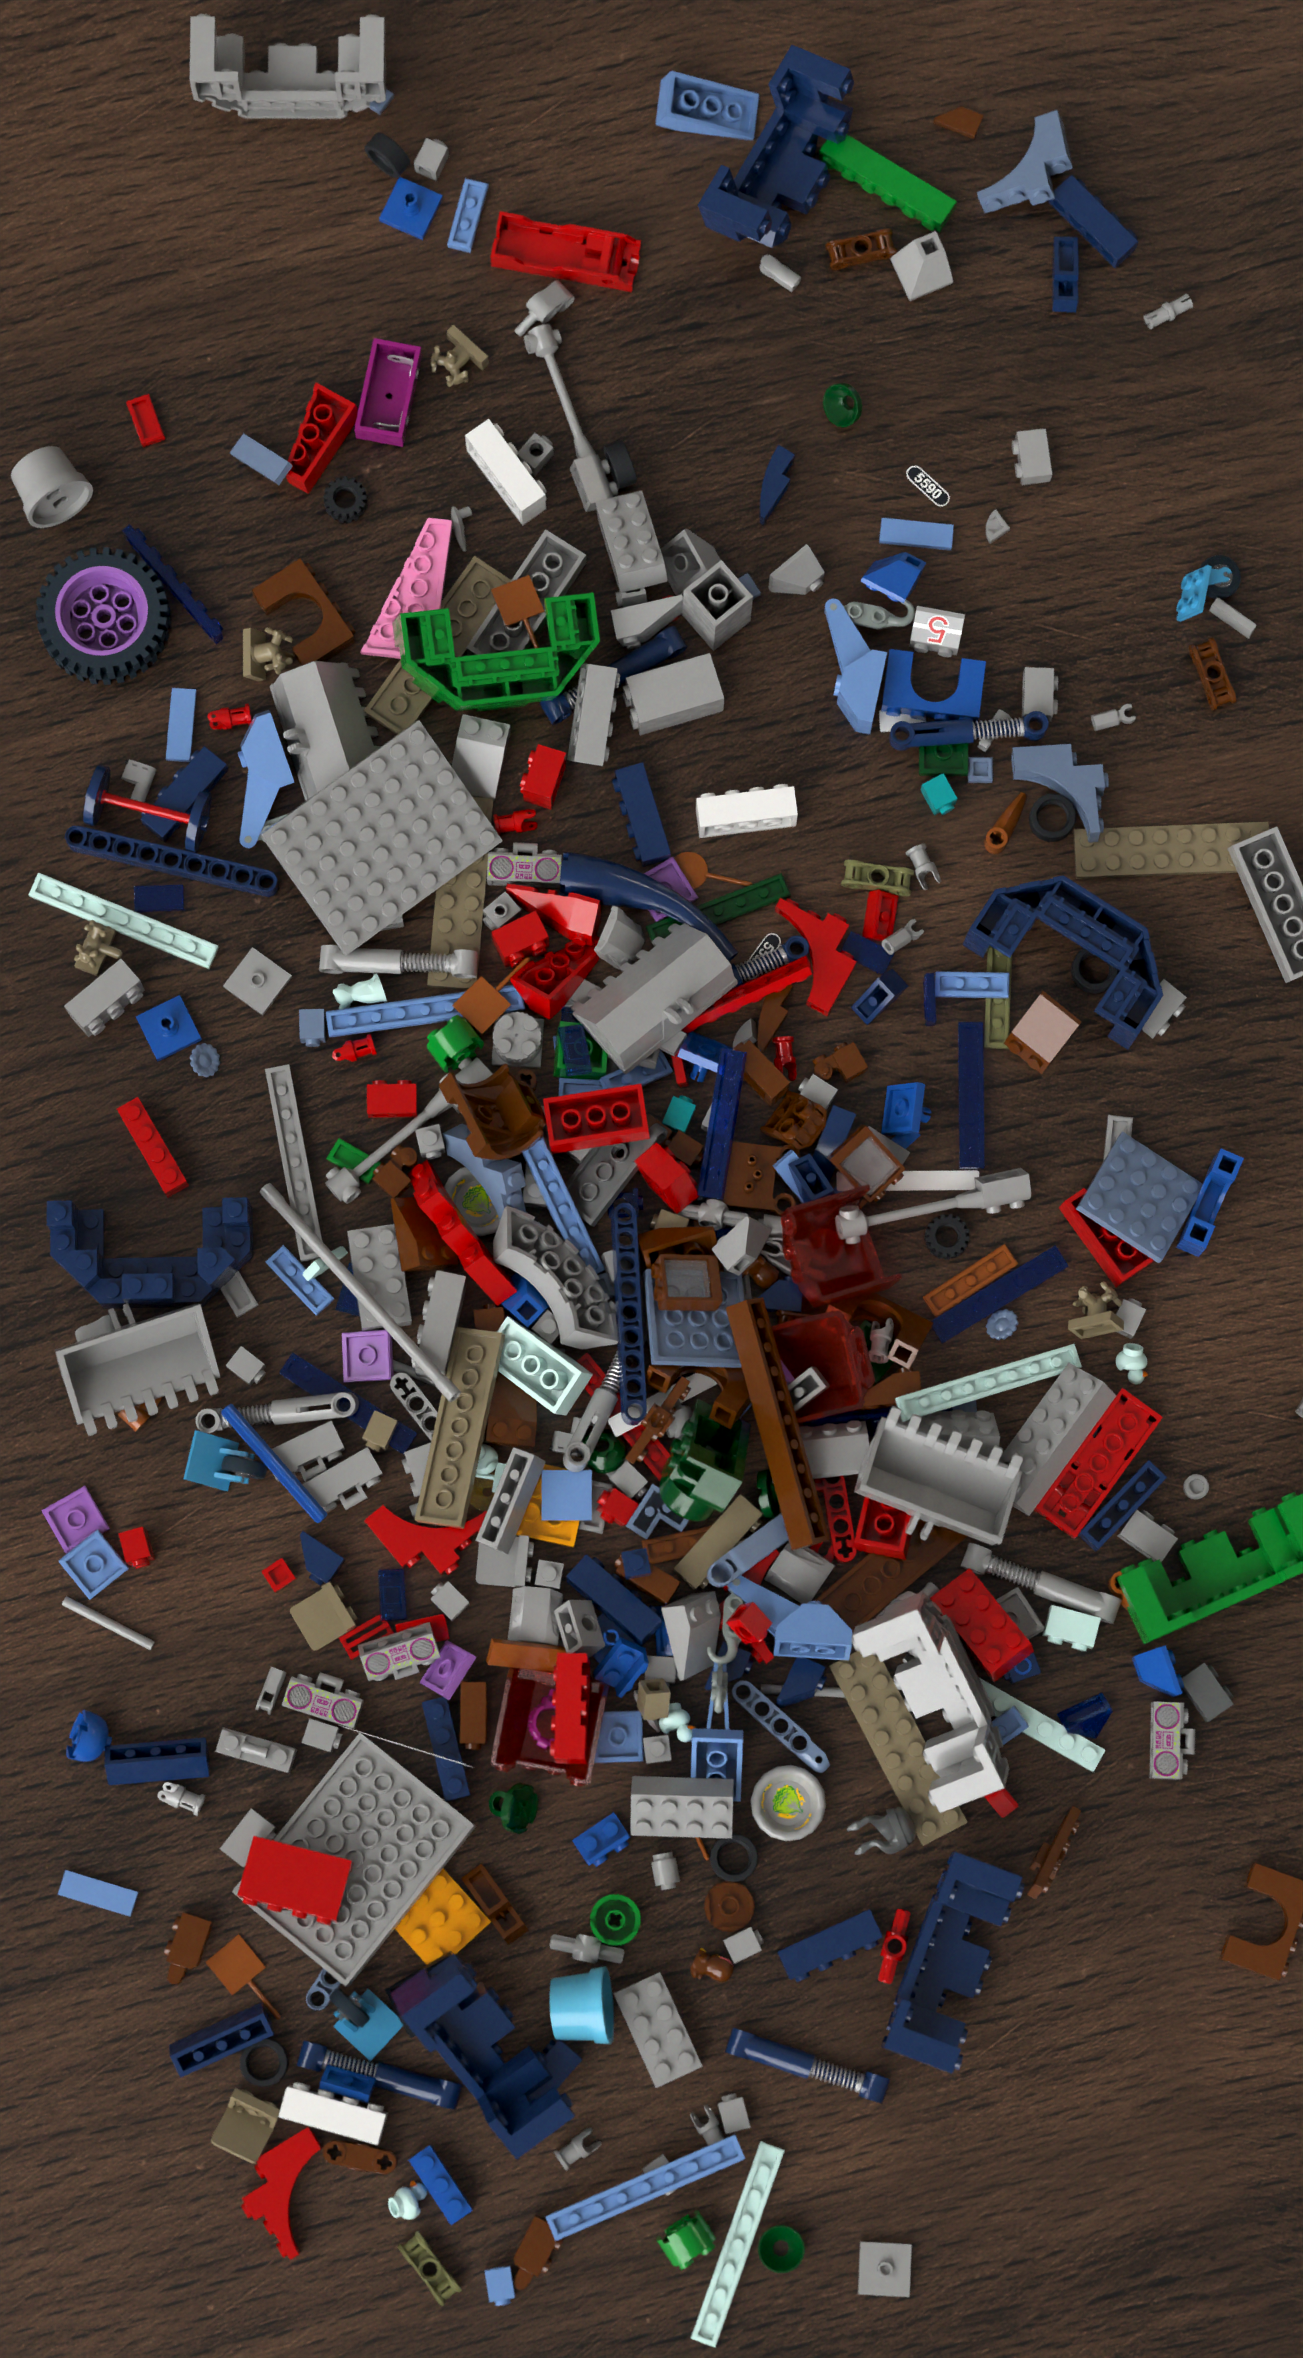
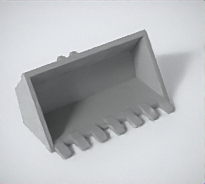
M313 661L280 674L275 683L270 685L284 731L283 736L287 741V749L291 753L305 801L381 747L373 745L371 737H377L379 734L376 727L367 726L365 718H369V715L364 712L366 707H361L359 698L366 697L365 690L355 687L353 679L360 677L359 671L356 668H349L348 663Z
M676 923L672 924L668 928L671 933L665 939L659 936L652 941V944L655 946L649 952L642 949L636 954V957L639 959L633 965L627 962L619 967L621 972H623L617 978L608 976L603 980L604 984L607 985L601 991L592 989L587 993L590 999L585 1004L576 1002L571 1006L572 1011H574L572 1013L573 1016L625 1075L738 984L731 964L708 934L692 928L686 923L681 926Z
M893 1406L887 1418L881 1417L874 1438L861 1463L854 1492L907 1512L906 1514L910 1515L911 1518L905 1532L909 1535L914 1532L919 1519L926 1521L920 1533V1539L926 1541L933 1525L946 1527L990 1545L1001 1544L1022 1475V1470H1019L1023 1461V1456L1015 1453L1009 1465L999 1462L1003 1452L1001 1447L993 1446L989 1457L978 1454L982 1446L981 1439L973 1438L969 1448L965 1449L958 1446L962 1432L953 1430L948 1442L938 1438L942 1429L941 1424L933 1422L926 1434L917 1430L922 1419L921 1416L913 1414L908 1425H903L897 1422L901 1409Z

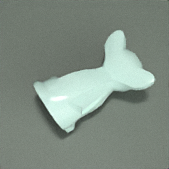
M377 973L373 974L370 980L357 982L351 987L341 983L333 990L335 999L340 1004L339 1009L350 1008L353 1000L368 1004L387 1002Z

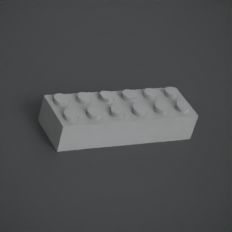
M546 529L510 581L512 582L530 575L544 609L543 613L527 618L535 638H537L547 623L544 599L565 596L586 565V554ZM495 604L466 647L467 656L525 650L529 649L533 643L523 620L506 627L498 606Z
M1274 827L1232 845L1227 849L1284 981L1287 983L1303 976V885L1278 827Z
M1071 1363L1067 1364L999 1459V1462L1009 1465L1015 1453L1023 1456V1461L1019 1470H1022V1475L1013 1507L1028 1516L1033 1512L1116 1397L1103 1381Z

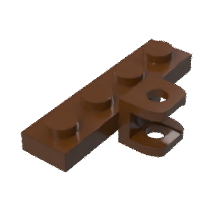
M680 1377L661 1406L656 1403L653 1404L640 1423L646 1428L625 1457L632 1464L636 1460L639 1462L643 1460L649 1451L645 1447L650 1439L655 1442L658 1436L661 1438L675 1419L673 1416L677 1410L674 1407L675 1403L679 1398L683 1401L691 1390L688 1386L690 1381L685 1377Z
M1072 1806L1064 1817L1052 1844L1049 1845L1044 1842L1029 1867L1032 1871L1036 1867L1040 1868L1027 1893L1028 1896L1037 1899L1041 1892L1046 1894L1071 1844V1840L1068 1837L1070 1833L1075 1834L1081 1823L1078 1820L1081 1810L1075 1806Z

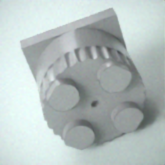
M518 1011L500 1016L494 1023L492 1065L502 1066L503 1064H508L509 1067L541 1069L544 1019L533 1018L524 1012L520 1013Z

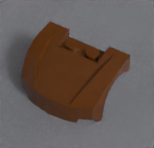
M503 1064L493 1075L478 1083H461L456 1079L455 1074L450 1072L439 1084L447 1103L458 1105V1110L462 1113L467 1123V1128L471 1131L466 1141L474 1157L490 1160L511 1158L533 1147L544 1134L543 1127L546 1124V1117L540 1102L526 1081H517L508 1072V1064Z

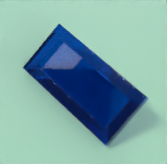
M1100 1693L1057 1713V1716L1068 1733L1096 1739L1113 1711L1103 1693Z

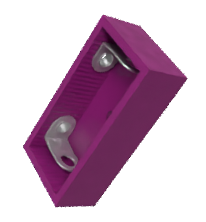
M377 338L373 339L355 424L356 438L400 447L404 446L422 360L421 347ZM391 394L392 398L387 399L386 395Z

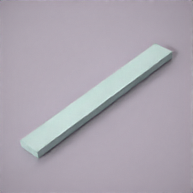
M38 873L29 893V896L86 920H94L104 926H110L118 933L207 969H210L219 949V946L41 873Z
M1071 1344L895 1398L898 1408L901 1409L900 1416L902 1422L910 1420L913 1414L925 1416L1059 1375L1068 1363L1078 1368L1082 1366L1075 1344Z
M762 2141L759 2143L691 2339L713 2347L716 2346L785 2151L784 2149Z

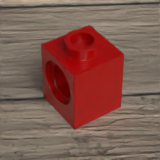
M754 1602L739 1605L726 1621V1624L745 1644L762 1641L767 1636V1630L772 1625V1622Z

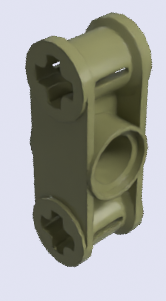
M858 860L844 861L846 869L841 886L850 889L882 890L899 896L911 895L909 888L914 870L905 867L864 863ZM879 873L884 877V881L876 883L872 880L871 876L872 874Z
M418 2230L415 2232V2236L408 2242L397 2246L405 2259L414 2267L429 2287L430 2292L441 2306L445 2305V2301L454 2293L463 2291L459 2283L447 2271ZM427 2262H434L437 2266V2271L432 2275H428L423 2271V2265Z

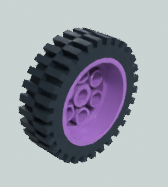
M103 547V553H98L96 548H89L90 555L85 556L82 550L76 552L78 559L74 561L68 556L64 559L66 565L63 568L58 563L54 567L56 574L53 576L49 573L45 578L47 586H41L39 591L42 597H37L36 602L39 609L36 610L37 627L51 658H54L60 668L64 667L69 675L76 674L78 680L81 681L89 678L91 684L97 685L98 680H103L104 685H111V679L115 678L118 683L125 682L123 676L129 675L133 679L137 677L135 671L141 669L143 673L148 670L147 663L150 661L154 664L158 659L156 653L163 652L165 648L163 641H168V628H171L170 607L160 580L157 579L156 573L152 569L149 570L143 560L138 562L136 556L131 553L126 557L124 551L116 549V553L113 554L109 547ZM98 592L106 593L105 598L102 600H96L94 596ZM120 600H129V604L126 607L121 608L117 606ZM85 607L88 609L85 615H76V611L79 608ZM102 615L111 616L107 623L99 622V618ZM126 622L134 624L133 628L128 631L121 629L122 625ZM85 630L92 631L91 637L87 639L81 638L80 635ZM105 639H115V643L113 645H103Z

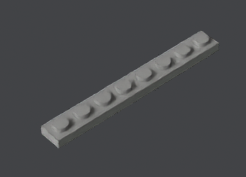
M290 1065L267 1068L265 1072L290 1207L322 1241ZM295 1231L300 1261L320 1258Z

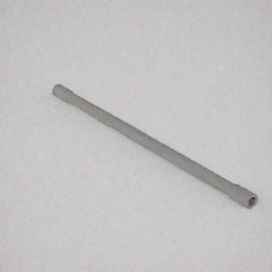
M271 1183L264 1185L259 1192L264 1199L283 1216L416 1362L449 1402L455 1401L460 1396L461 1391L433 1364L308 1227Z

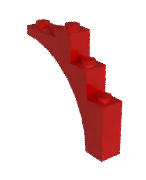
M427 1159L421 1164L416 1165L408 1173V1176L415 1190L413 1194L418 1206L435 1223L441 1238L458 1255L464 1270L497 1306L517 1292L512 1278L500 1264L493 1262V1256L454 1204L433 1165Z

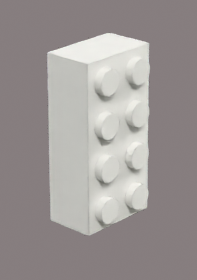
M488 419L465 435L467 452L520 523L524 525L546 510L547 498L545 493L547 491L539 480L535 481L531 476L532 470L525 461L521 463L518 459V451L511 442L506 443L503 438L504 433L497 423L493 425Z
M787 784L775 785L774 789L764 790L763 787H755L749 789V792L740 793L739 790H730L725 792V795L715 796V793L702 794L701 798H696L699 838L795 827L798 813L794 786L788 787Z
M300 2082L294 2083L293 2086H287L278 2117L378 2145L380 2143L388 2112L383 2111L384 2106L370 2102L368 2106H363L359 2104V2100L343 2096V2100L334 2097L335 2093L322 2089L318 2093L310 2091V2085Z

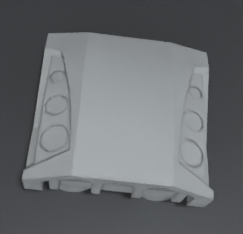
M612 906L611 913L594 951L601 959L608 962L614 968L619 969L626 962L633 965L638 959L636 954L642 949L645 942L641 926L627 917L623 910Z
M788 1542L764 1580L778 1587L801 1604H808L836 1565L809 1547L792 1550L790 1542Z
M525 1586L513 1589L508 1640L558 1646L560 1630L554 1610L562 1605L563 1594L550 1588Z

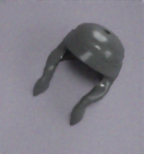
M892 1807L886 1810V1815H868L849 1825L847 1832L856 1831L867 1823H871L888 1840L874 1839L865 1842L855 1851V1855L863 1854L875 1846L879 1847L886 1854H894L908 1847L916 1837V1827L908 1812L901 1807Z

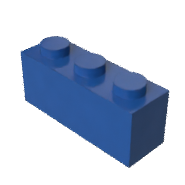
M431 2144L409 2159V2162L451 2225L473 2211V2207Z

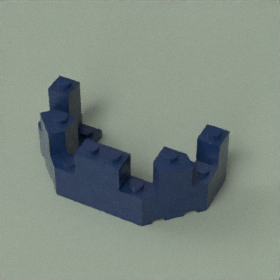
M791 45L768 84L776 109L735 179H733L730 168L721 165L698 204L707 228L739 242L748 237L773 248L788 239L791 221L788 213L781 210L782 204L807 215L810 208L816 205L818 194L822 188L827 186L830 179L827 165L811 158L816 151L818 137H823L838 144L845 140L849 130L853 108L828 97L832 96L842 101L845 95L851 92L854 86L851 70L794 45Z
M1064 875L1043 881L1023 883L1009 888L995 889L970 927L963 946L982 958L990 947L1010 958L1037 919L1119 970L1118 975L1094 1012L1114 1024L1108 1038L1129 1050L1163 997L1162 987L1157 975L1156 962L1149 941L1148 929Z
M247 1197L222 1198V1207L202 1208L203 1248H197V1257L104 1258V1209L78 1210L72 1200L47 1201L50 1255L104 1309L123 1308V1305L127 1303L130 1308L186 1307L192 1304H200L201 1307H204L221 1287L225 1286L235 1276V1273L253 1258V1208Z
M951 1852L947 1864H950L948 1871L943 1870L937 1884L936 1895L933 1894L894 2001L896 2007L891 2012L886 2028L890 2030L888 2037L884 2036L881 2045L883 2048L951 2074L954 2069L959 2070L963 2055H960L961 2049L958 2048L959 2043L964 2044L968 2030L965 2029L966 2023L936 2012L937 2007L942 2008L946 1998V1994L942 1992L945 1988L973 1999L974 1994H980L984 1982L980 1980L983 1970L988 1971L992 1957L988 1956L990 1950L962 1940L963 1935L968 1936L972 1926V1922L968 1921L969 1917L973 1916L997 1926H1001L1002 1922L1007 1923L1012 1910L1008 1908L1009 1902H1014L1015 1897L1020 1899L1025 1884L1021 1883L1023 1877L957 1852Z
M454 1953L431 1971L423 1969L393 1991L391 1995L401 2018L430 2053L436 2049L478 2101L488 2125L517 2160L575 2117L571 2106L574 2104L566 2092L561 2094L556 2087L538 2100L530 2099L529 2095L553 2078L545 2066L548 2064L547 2060L540 2051L536 2053L534 2048L529 2045L511 2060L505 2062L501 2056L503 2050L497 2041L515 2029L511 2020L514 2015L506 2004L500 2005L498 2002L500 1997L492 1986L487 1988L482 1981L477 1984L474 1978L477 1975L475 1969L469 1962L465 1963L463 1959Z

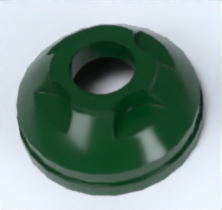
M837 383L831 385L826 390L823 397V408L827 418L834 425L847 427L857 422L860 418L862 400L853 386L847 383ZM847 396L852 397L854 400L853 409L848 407L846 403Z
M604 1429L598 1441L605 1440L609 1442V1448L605 1452H598L594 1449L587 1463V1467L590 1470L602 1474L618 1469L624 1463L627 1454L623 1438L620 1435L616 1437L611 1429ZM590 1434L585 1438L584 1444H586Z
M777 2225L771 2227L764 2232L759 2240V2258L763 2265L773 2272H790L798 2267L804 2257L803 2239L795 2229L789 2226ZM779 2240L785 2241L788 2244V2252L783 2256H778L773 2251L774 2243Z

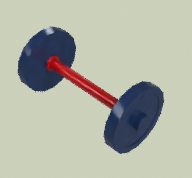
M101 764L96 767L85 796L83 812L85 824L95 826L98 823L106 802L188 824L185 849L192 852L198 851L205 831H207L209 826L212 802L211 793L200 791L194 802L191 814L108 793L110 767Z

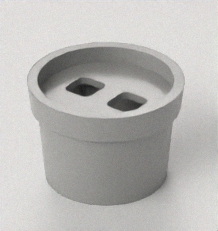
M56 446L43 447L29 453L15 465L11 473V479L24 504L23 510L33 527L47 528L70 519L87 505L93 494V487L82 473L77 472L64 452Z

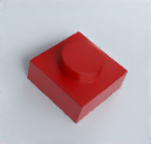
M280 1558L261 1571L275 1593L296 1580L283 1558Z

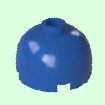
M82 1710L83 1714H78L69 1735V1738H72V1746L67 1745L66 1756L75 1761L89 1762L100 1757L102 1752L105 1751V1746L111 1745L112 1737L108 1736L109 1728L101 1716L87 1710Z

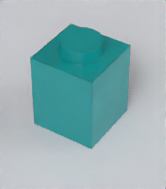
M944 773L922 784L921 792L934 815L938 813L944 815L954 809L953 805L956 804L957 797Z
M682 1095L679 1098L673 1096L662 1124L675 1133L680 1130L686 1134L696 1110V1105L692 1104L693 1100Z

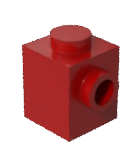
M610 1488L608 1491L604 1490L597 1499L599 1505L596 1510L601 1513L600 1518L607 1523L613 1524L615 1522L619 1526H625L639 1504L616 1488Z

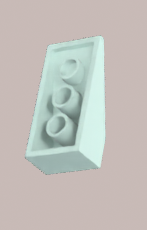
M507 1316L497 1331L505 1334L498 1371L554 1414L567 1415L593 1374L575 1360Z

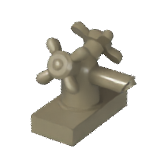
M452 325L447 330V337L456 347L453 350H449L447 356H442L440 346H435L430 363L433 373H436L437 365H442L450 371L451 375L446 376L448 387L469 381L467 371L460 373V368L469 360L475 363L482 371L489 364L488 356L455 325Z
M266 627L264 631L273 635L271 642L266 643V633L253 628L243 629V677L258 682L266 680V671L274 669L276 674L279 675L286 665L293 663L294 655L280 648L282 639L292 643L293 638L286 636L281 630H273Z
M91 920L89 925L84 927L89 932L83 946L80 944L76 946L77 951L80 953L74 958L76 961L74 966L98 977L106 956L117 959L122 956V952L120 949L111 946L117 933L116 930Z
M1104 1281L1100 1283L1106 1291L1103 1295L1091 1294L1087 1286H1082L1078 1291V1300L1073 1302L1075 1307L1083 1306L1082 1312L1087 1315L1069 1320L1068 1330L1080 1339L1124 1330V1321L1112 1311L1107 1312L1108 1302L1113 1300L1118 1307L1122 1305V1302L1118 1299L1115 1289L1108 1287Z

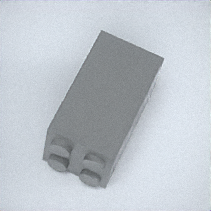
M720 560L684 589L682 615L714 651L751 621L753 596L725 563Z
M710 653L626 677V686H623L624 693L622 694L626 707L631 706L630 721L633 729L638 728L639 735L722 712L724 708L723 692Z

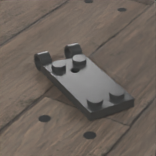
M655 1123L649 1128L650 1139L594 1147L565 1183L580 1217L591 1226L595 1227L638 1171L634 1160L656 1142L659 1145L664 1142L668 1131L660 1124ZM623 1149L625 1152L624 1156L618 1158L617 1152Z

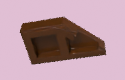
M959 107L935 117L933 124L975 139L983 115L964 107Z

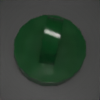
M770 1469L760 1470L757 1475L758 1489L762 1488L761 1495L758 1498L764 1517L773 1519L779 1515L777 1494L772 1482Z
M520 1782L514 1784L508 1791H496L490 1796V1811L494 1815L501 1817L502 1825L506 1831L516 1834L524 1833L528 1830L526 1828L528 1824L533 1823L538 1811V1796L534 1793L533 1786ZM502 1797L504 1800L500 1809L499 1800Z

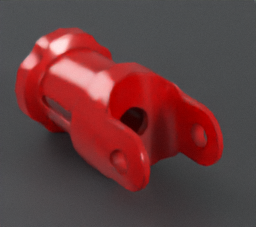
M245 704V707L234 709L225 707L211 711L208 714L209 725L214 730L232 729L233 726L242 724L250 726L252 722L250 706Z
M527 809L513 811V814L493 815L495 831L500 835L501 833L511 831L521 833L535 830L538 824L534 821L524 822V819L535 817L536 811Z
M367 1034L365 1038L356 1041H345L343 1047L333 1051V1059L336 1061L347 1059L354 1062L362 1056L369 1054L377 1055L371 1034ZM365 1045L368 1046V1047H366V1048H363V1049H360V1050H356V1048H358V1047L365 1046ZM339 1052V1053L341 1054V1056H340V1057H337V1056H336V1053Z
M775 1037L772 1039L776 1050L774 1066L782 1074L783 1067L788 1069L789 1079L794 1081L797 1077L796 1058L793 1057L792 1048L794 1037Z

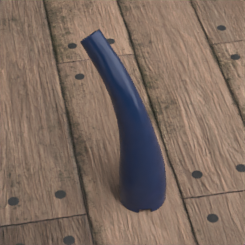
M563 852L560 875V892L563 893H559L560 896L568 897L569 892L600 900V905L661 912L682 924L686 923L690 927L708 934L729 962L739 953L721 930L701 910L668 886L641 872L606 859L586 854Z

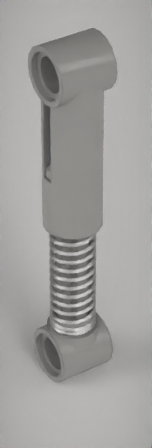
M322 945L319 971L328 974H341L343 972L402 974L405 970L407 972L409 970L411 972L414 970L415 972L418 970L420 972L432 971L433 973L435 971L437 973L445 971L446 973H452L453 977L472 979L476 978L478 952L459 949L454 950L453 954H448L447 956L446 954L438 956L437 953L435 956H433V953L429 956L428 953L426 955L424 953L422 955L420 953L412 955L411 952L408 955L407 952L404 954L403 950L356 948L348 955H344L338 945Z
M642 1326V1328H643V1347H644V1345H645V1343H646V1340H647V1331H646V1329ZM624 1334L625 1341L629 1344H634L628 1339V1336L632 1334ZM616 1351L617 1354L605 1374L606 1377H604L602 1385H600V1388L595 1389L564 1453L563 1464L571 1472H580L587 1466L618 1401L616 1393H619L617 1389H620L618 1351ZM626 1358L625 1362L628 1367L632 1366L633 1358ZM589 1425H591L593 1430L586 1444L581 1441ZM579 1453L583 1460L579 1462L574 1461L570 1454Z
M340 1392L273 1400L269 1406L266 1404L264 1407L256 1405V1408L254 1406L249 1408L248 1406L247 1409L239 1407L238 1411L252 1426L254 1423L256 1425L263 1422L266 1424L267 1421L268 1423L273 1422L274 1425L348 1417L357 1412L359 1401L355 1394L351 1392ZM343 1397L349 1399L351 1407L347 1412L341 1410L339 1402ZM331 1404V1409L309 1411V1406ZM222 1408L203 1409L196 1416V1426L204 1433H214L222 1431L227 1427L231 1428L232 1426L221 1414ZM207 1414H212L215 1417V1425L212 1428L205 1424L204 1420Z
M974 1543L968 1544L961 1563V1567L966 1570L970 1568L974 1573L980 1575L993 1573V1576L996 1574L997 1577L1001 1576V1579L1004 1577L1005 1581L1009 1579V1582L1011 1580L1013 1583L1018 1582V1585L1022 1584V1587L1026 1585V1588L1030 1587V1590L1033 1588V1594L1099 1617L1101 1621L1114 1624L1122 1602L1121 1599L1115 1596L1097 1592L1048 1572L1041 1571V1573L1036 1574V1571L1032 1572L1031 1569L1028 1571V1568L1019 1567V1564L1015 1566V1563L1011 1564L1010 1561L1007 1563V1560L1003 1561L1002 1558L999 1560L998 1556H993L991 1550Z

